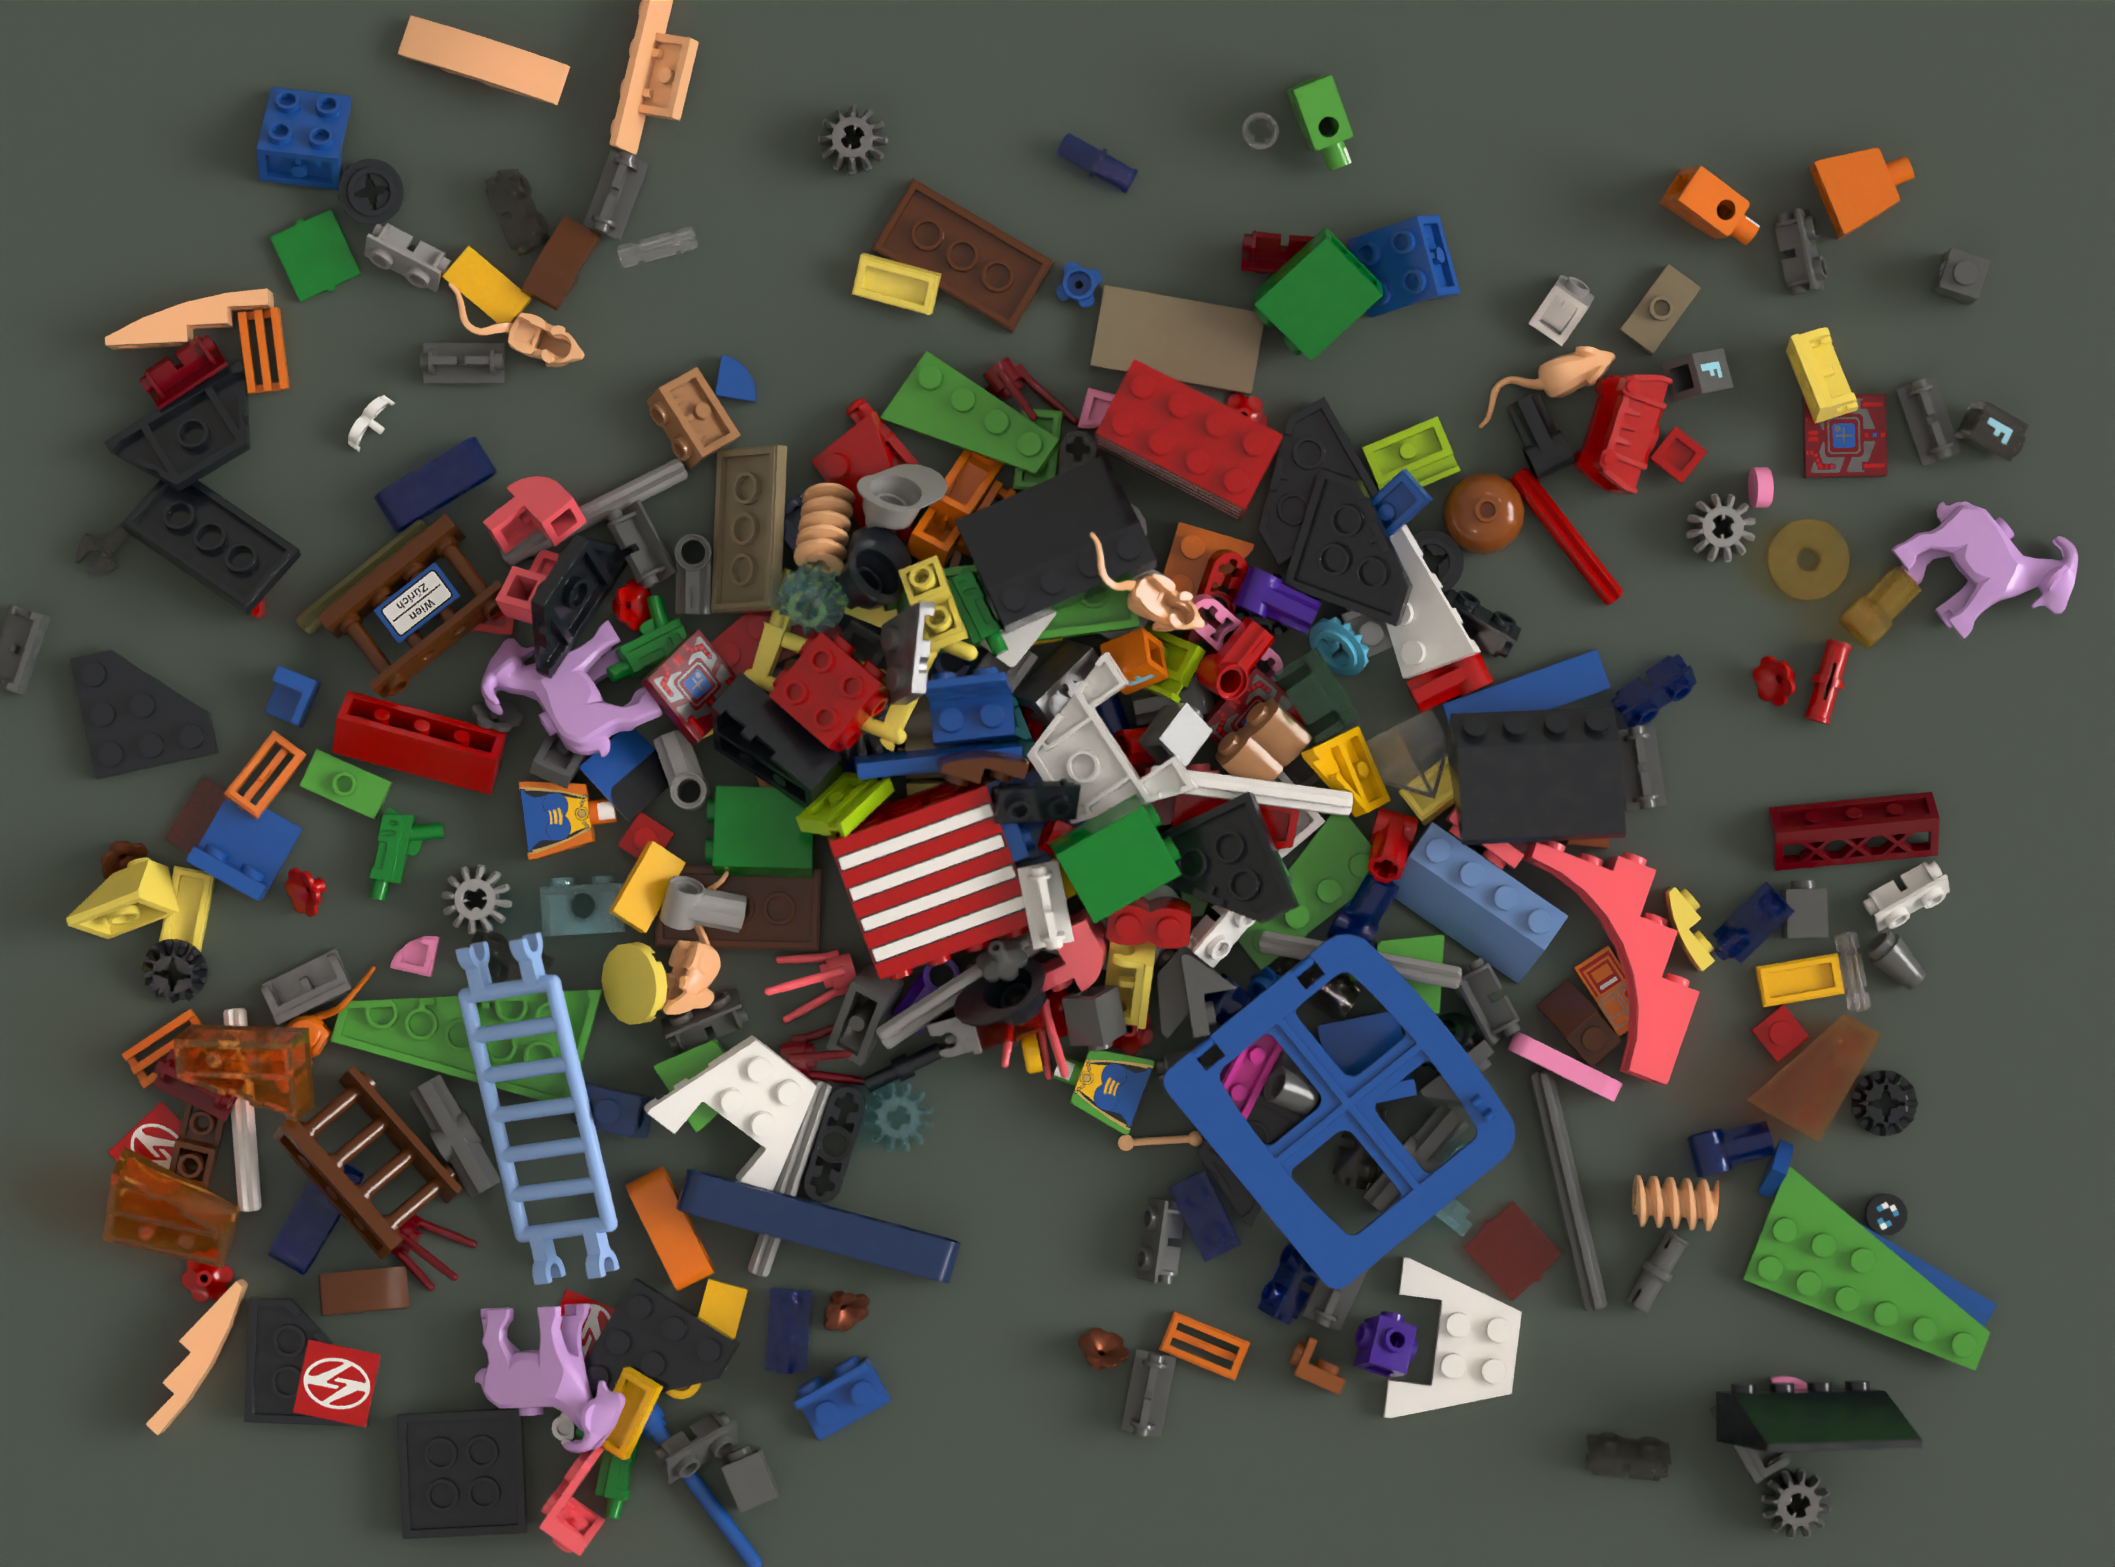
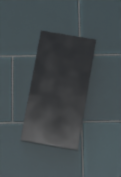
M159 481L121 523L124 531L247 615L253 611L301 556L297 547L200 481H196L181 491Z

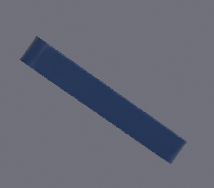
M690 1168L687 1169L676 1207L677 1210L945 1283L950 1282L961 1244L956 1240Z

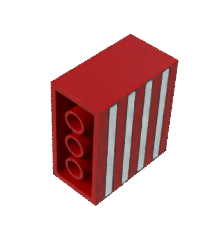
M1134 359L1096 431L1095 447L1208 506L1241 521L1278 450L1283 435Z
M983 775L980 784L969 781L968 786H960L947 781L878 806L846 837H841L839 832L828 836L831 850L880 980L886 977L890 981L902 979L913 972L912 968L927 963L930 967L937 966L949 961L952 958V953L966 949L967 952L979 951L989 946L991 939L1005 935L1006 938H1014L1029 931L1018 871L1001 825L994 822L996 811Z

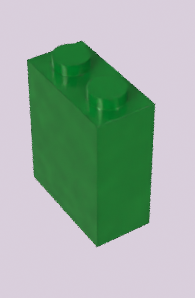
M1325 227L1254 292V305L1256 306L1254 312L1268 327L1275 325L1285 335L1282 339L1293 353L1298 356L1303 353L1312 361L1383 296L1382 283Z
M716 786L715 798H708L707 823H714V838H706L705 862L713 863L715 876H722L725 871H728V876L813 878L815 833L801 832L796 817L806 807L774 787Z
M1136 794L1049 843L1094 924L1182 875L1175 861L1182 858L1170 836L1162 840L1156 827L1163 824L1151 802L1143 806Z

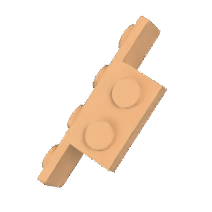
M642 0L639 5V20L634 39L629 48L630 57L625 78L620 85V100L616 117L612 121L610 128V145L629 154H637L646 116L676 121L681 120L699 42L689 37L665 34L673 0Z

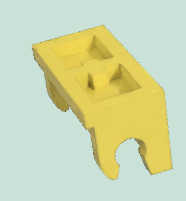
M1828 327L1819 328L1800 335H1792L1786 349L1787 356L1815 424L1857 411L1859 407L1856 396L1850 390L1833 348Z
M1110 941L1105 985L1118 986L1122 1008L1125 1010L1123 1011L1125 1024L1135 1025L1138 1029H1146L1156 946L1148 941L1138 945H1121Z

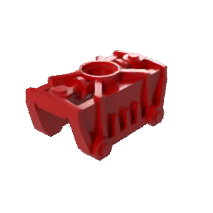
M1645 374L1611 375L1607 378H1600L1595 388L1598 398L1582 449L1575 451L1574 454L1575 463H1573V466L1579 469L1578 472L1600 489L1621 495L1637 494L1638 489H1636L1641 470L1647 469L1649 454L1652 452L1658 439L1659 421L1667 405L1663 403L1668 385L1672 384L1673 379L1663 375Z

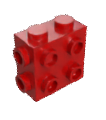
M820 632L817 637L812 636L803 644L799 651L800 658L791 668L784 669L773 682L774 689L768 696L825 746L840 753L843 748L849 749L859 739L862 733L860 728L870 716H877L884 709L888 702L886 696L890 691L886 683L882 681L886 674L870 660L867 659L862 664L852 654L856 648L838 633L832 638Z

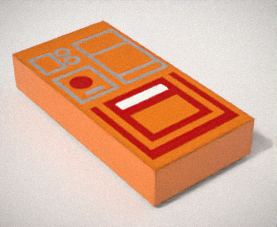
M1607 945L1574 966L1573 969L1613 1031L1618 1036H1621L1629 1029L1630 1006L1626 977L1621 964Z

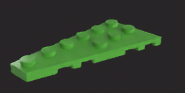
M603 989L563 991L581 1066ZM546 992L476 1003L482 1027L552 1016ZM458 996L351 1001L345 1009L338 1013L331 1042L478 1083ZM556 1032L486 1043L491 1067L561 1057ZM566 1073L495 1082L498 1089L540 1101L571 1097Z
M1789 1165L1787 1175L1774 1196L1742 1279L1976 1371L1990 1336V1331Z

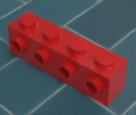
M348 690L336 717L332 752L491 795L501 770L507 733L481 728L475 724Z

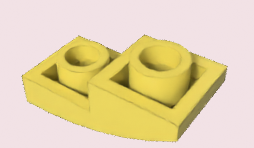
M937 555L898 570L910 606L919 601L934 602V616H925L923 639L931 641L930 653L968 638L957 604Z
M1670 887L1664 893L1672 928L1678 931L1676 937L1690 962L1697 971H1704L1715 962L1709 954L1714 948L1699 930L1694 934L1689 930L1701 920V917L1696 912L1700 905L1687 889L1684 888L1679 892L1676 887Z

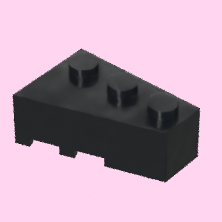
M742 672L711 706L715 750L807 808L843 774L842 756L825 746Z

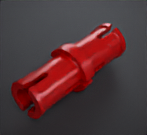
M1832 639L1826 640V647L1818 674L1813 673L1811 682L1815 684L1807 712L1804 716L1805 719L1825 725L1830 724V717L1838 690L1843 691L1845 684L1841 680L1849 651L1852 648L1851 645ZM1832 664H1833V669H1832L1831 676H1830V679H1829V674H1830V671H1831V668H1832ZM1826 685H1827L1826 693H1825L1824 700H1823V695H1824L1825 688H1826Z

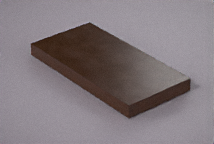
M914 178L871 248L872 251L886 259L941 273L938 290L1013 333L1054 264L1053 260Z
M685 865L679 876H687L700 881L704 888L713 885L722 877L714 875L713 866ZM814 869L813 878L728 876L725 882L716 890L746 896L747 905L744 922L739 933L702 926L708 936L710 945L713 948L820 951L822 869ZM661 906L655 918V947H675L679 940L699 941L694 928L690 930H677L665 925L659 918Z

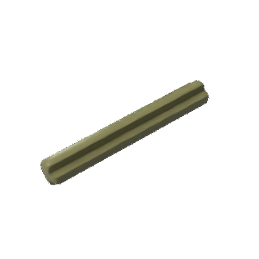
M421 519L416 520L296 617V621L301 629L307 634H313L323 626L317 617L321 612L427 529L428 525Z

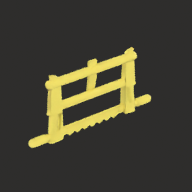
M784 568L782 572L781 610L772 611L769 623L764 622V629L753 667L746 670L744 675L763 691L771 693L774 689L773 682L775 680L772 674L783 648L799 654L801 647L808 640L790 632L803 597L882 628L884 623L899 615L898 610L885 611L884 605L872 610L863 609L859 606L850 610L846 607L849 598L844 595L842 587L831 589L829 582L814 584L809 582L810 579ZM963 641L941 648L944 649V652L966 661H973L978 655L976 647ZM940 649L930 653L927 672H929ZM919 698L907 705L890 704L884 721L870 716L860 730L879 737L882 745L891 752H894L895 744H903L907 739V734L903 729Z

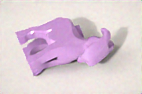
M1944 501L1940 502L1936 509L1937 518L1941 522L1938 527L1929 532L1917 533L1891 549L1903 564L1900 569L1915 587L1922 582L1926 566L1933 559L1950 557L1955 567L1968 580L1966 585L1934 610L1947 628L1950 629L1953 626L1962 640L1971 633L1975 620L1990 606L2038 587L2041 594L2031 605L2032 609L2043 606L2054 615L2061 614L2066 609L2075 584L2078 568L2077 550L2075 545L2066 537L2057 536L2052 540L2054 546L2061 552L2062 560L2037 559L2023 556L2010 540L2015 536L2012 529L2001 517L1994 520L1986 509L1974 506L1966 501L1956 502L1950 506L1945 505Z
M609 620L605 621L597 629L592 639L569 651L551 679L538 674L536 663L524 664L525 661L535 654L534 647H521L514 638H508L489 661L481 681V692L484 696L485 704L492 713L497 715L503 714V710L499 705L500 702L496 697L499 691L524 695L538 701L544 711L538 716L547 734L552 736L557 733L567 750L580 755L598 753L601 754V757H604L610 751L611 742L609 737L621 731H632L636 726L663 715L658 703L645 687L638 689L631 701L623 707L603 701L596 684L608 677L606 673L607 667L620 661L616 653L620 646L613 650L611 648L619 643L620 639Z
M590 1303L564 1305L565 1315L562 1316L561 1306L537 1307L541 1338L540 1349L520 1351L507 1338L508 1327L514 1318L513 1308L481 1309L484 1332L482 1344L487 1352L488 1366L476 1373L475 1383L479 1382L486 1398L499 1408H519V1416L544 1414V1407H557L568 1415L573 1423L584 1432L582 1440L563 1443V1447L567 1451L580 1454L599 1448L616 1427L625 1406L626 1398L622 1393L611 1392L604 1380H600L598 1383L596 1398L592 1397L582 1352L581 1336L582 1325L588 1316Z

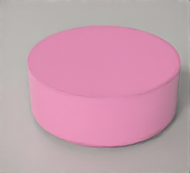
M1752 467L1748 477L1750 505L1752 508H1768L1772 504L1774 494L1772 472L1768 467Z

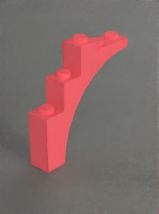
M1541 841V843L1528 844L1522 860L1550 873L1579 896L1598 918L1612 942L1618 961L1624 970L1630 1012L1627 1042L1619 1071L1654 1085H1667L1699 991L1689 988L1690 981L1683 977L1667 973L1666 977L1662 978L1678 931L1667 927L1668 920L1658 915L1645 913L1644 917H1640L1656 870L1645 866L1647 862L1645 858L1628 852H1623L1622 857L1615 856L1609 858L1604 868L1602 867L1604 862L1602 859L1585 853H1580L1579 858L1564 852L1566 846L1556 841Z

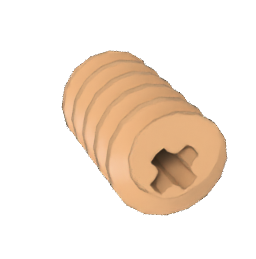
M819 483L810 486L804 491L803 505L800 513L801 519L798 525L799 533L796 539L797 547L795 548L793 558L802 570L820 577H835L840 575L841 570L845 566L843 563L847 555L845 546L848 545L849 541L847 532L851 528L849 518L853 514L851 503H854L855 500L853 492L847 487L838 483Z
M1635 1175L1632 1188V1214L1637 1215L1640 1227H1645L1649 1216H1653L1657 1228H1661L1665 1218L1670 1217L1673 1229H1678L1682 1218H1686L1690 1230H1694L1698 1220L1703 1219L1706 1231H1711L1718 1214L1719 1180L1715 1181L1710 1191L1706 1179H1699L1694 1190L1690 1178H1683L1677 1189L1673 1177H1667L1661 1188L1657 1176H1650L1644 1187L1641 1175Z

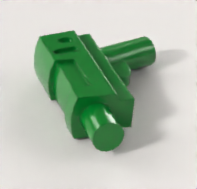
M968 567L963 568L958 576L947 579L962 621L975 645L986 641L994 657L1001 655L1009 650L1001 635L1004 629L1000 621L996 620L986 600L987 595L976 572H971Z
M654 595L647 598L651 619L645 621L639 627V633L642 636L619 647L616 653L620 661L606 668V673L613 683L626 676L629 679H633L641 675L643 670L661 662L687 637L680 618L668 622L662 595Z
M393 808L386 809L385 814L381 815L376 839L379 842L374 866L371 867L369 878L373 879L369 898L386 901L389 882L402 884L408 854L416 856L421 850L423 840L444 838L442 822L414 825L416 815H403L396 812Z
M577 1427L574 1435L583 1439L584 1432ZM641 1436L630 1459L622 1460L604 1450L595 1463H601L595 1495L607 1498L604 1512L605 1517L620 1519L623 1501L629 1500L630 1488L628 1487L633 1463H636Z

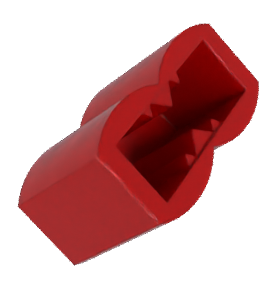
M1141 897L1107 916L1106 938L1121 945H1138L1148 941L1155 946L1167 949L1189 945L1191 904L1175 897H1159L1150 901Z

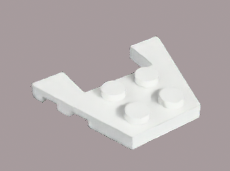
M1104 653L1095 663V667L1073 692L1074 695L1063 710L1055 716L1027 754V757L1044 782L1060 781V779L1066 778L1067 782L1080 784L1076 820H1069L1071 824L1091 820L1135 794L1144 805L1149 802L1190 792L1198 787L1178 756L1172 757L1141 779L1102 721L1095 708L1130 684L1110 653Z
M751 1035L708 1063L709 1067L690 1080L685 1078L674 1085L675 1089L659 1100L655 1098L648 1102L644 1109L647 1114L675 1134L700 1103L705 1102L761 1145L735 1176L736 1179L740 1182L774 1190L817 1086L807 1076Z
M1403 1257L1398 1294L1441 1300L1431 1384L1388 1379L1384 1418H1394L1512 1394L1522 1312L1411 1258Z

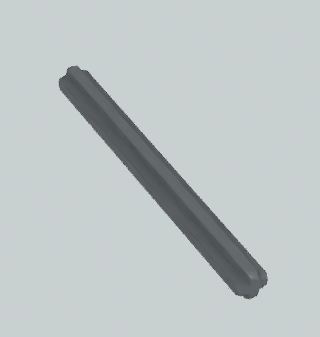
M1551 1070L1537 1071L1530 1074L1529 1078L1582 1305L1585 1311L1599 1310L1607 1306V1300L1554 1074Z

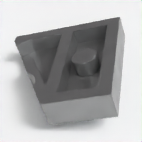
M919 601L882 625L881 646L886 656L887 672L885 681L890 691L891 705H907L926 693L927 663L930 657L931 641L922 640L925 616H934V602Z

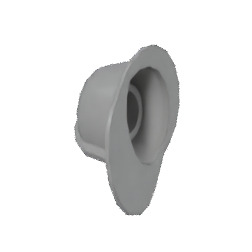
M903 464L891 467L879 473L860 478L856 485L858 493L863 497L862 506L866 516L865 524L867 528L904 529L909 527L921 508L939 501L947 491L946 480L940 473L930 467L918 464Z

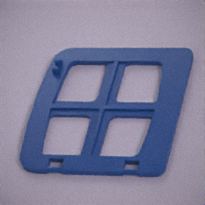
M1350 933L1335 935L1321 943L1302 961L1288 970L1213 1031L1194 1049L1169 1067L1163 1077L1164 1088L1323 1283L1333 1289H1342L1349 1285L1503 1160L1512 1149L1515 1140V1126L1512 1117L1488 1081L1448 1028L1411 985L1367 940ZM1316 962L1324 974L1305 989L1297 977ZM1345 972L1350 973L1366 987L1405 1030L1404 1037L1356 1076H1349L1341 1071L1296 1015L1298 1006L1336 975ZM1264 1034H1270L1276 1039L1321 1095L1320 1105L1271 1145L1262 1142L1235 1105L1220 1080L1221 1070ZM1216 1044L1224 1055L1205 1070L1197 1059ZM1424 1062L1434 1064L1461 1101L1476 1126L1475 1137L1433 1172H1425L1378 1116L1375 1109L1376 1102L1380 1097ZM1345 1130L1351 1132L1400 1191V1198L1355 1234H1349L1342 1230L1319 1208L1291 1176L1294 1167L1336 1133Z

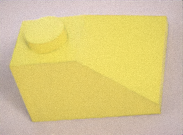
M146 857L128 862L127 868L114 872L66 918L68 926L105 939H111L179 913L169 867Z

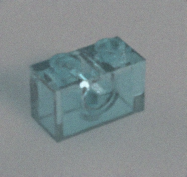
M615 875L591 876V884L575 885L574 877L550 878L549 887H540L542 936L628 932V924L608 912L624 883H616ZM583 893L590 895L595 903L593 913L585 918L578 916L573 909L575 898Z

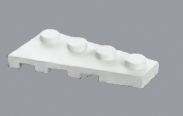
M1407 525L1403 526L1390 540L1413 587L1401 625L1393 626L1388 623L1386 625L1403 679H1410L1481 653L1476 642L1469 638L1462 624L1464 622L1456 608L1451 607L1441 590L1443 586L1436 574L1431 573L1423 560L1424 554Z

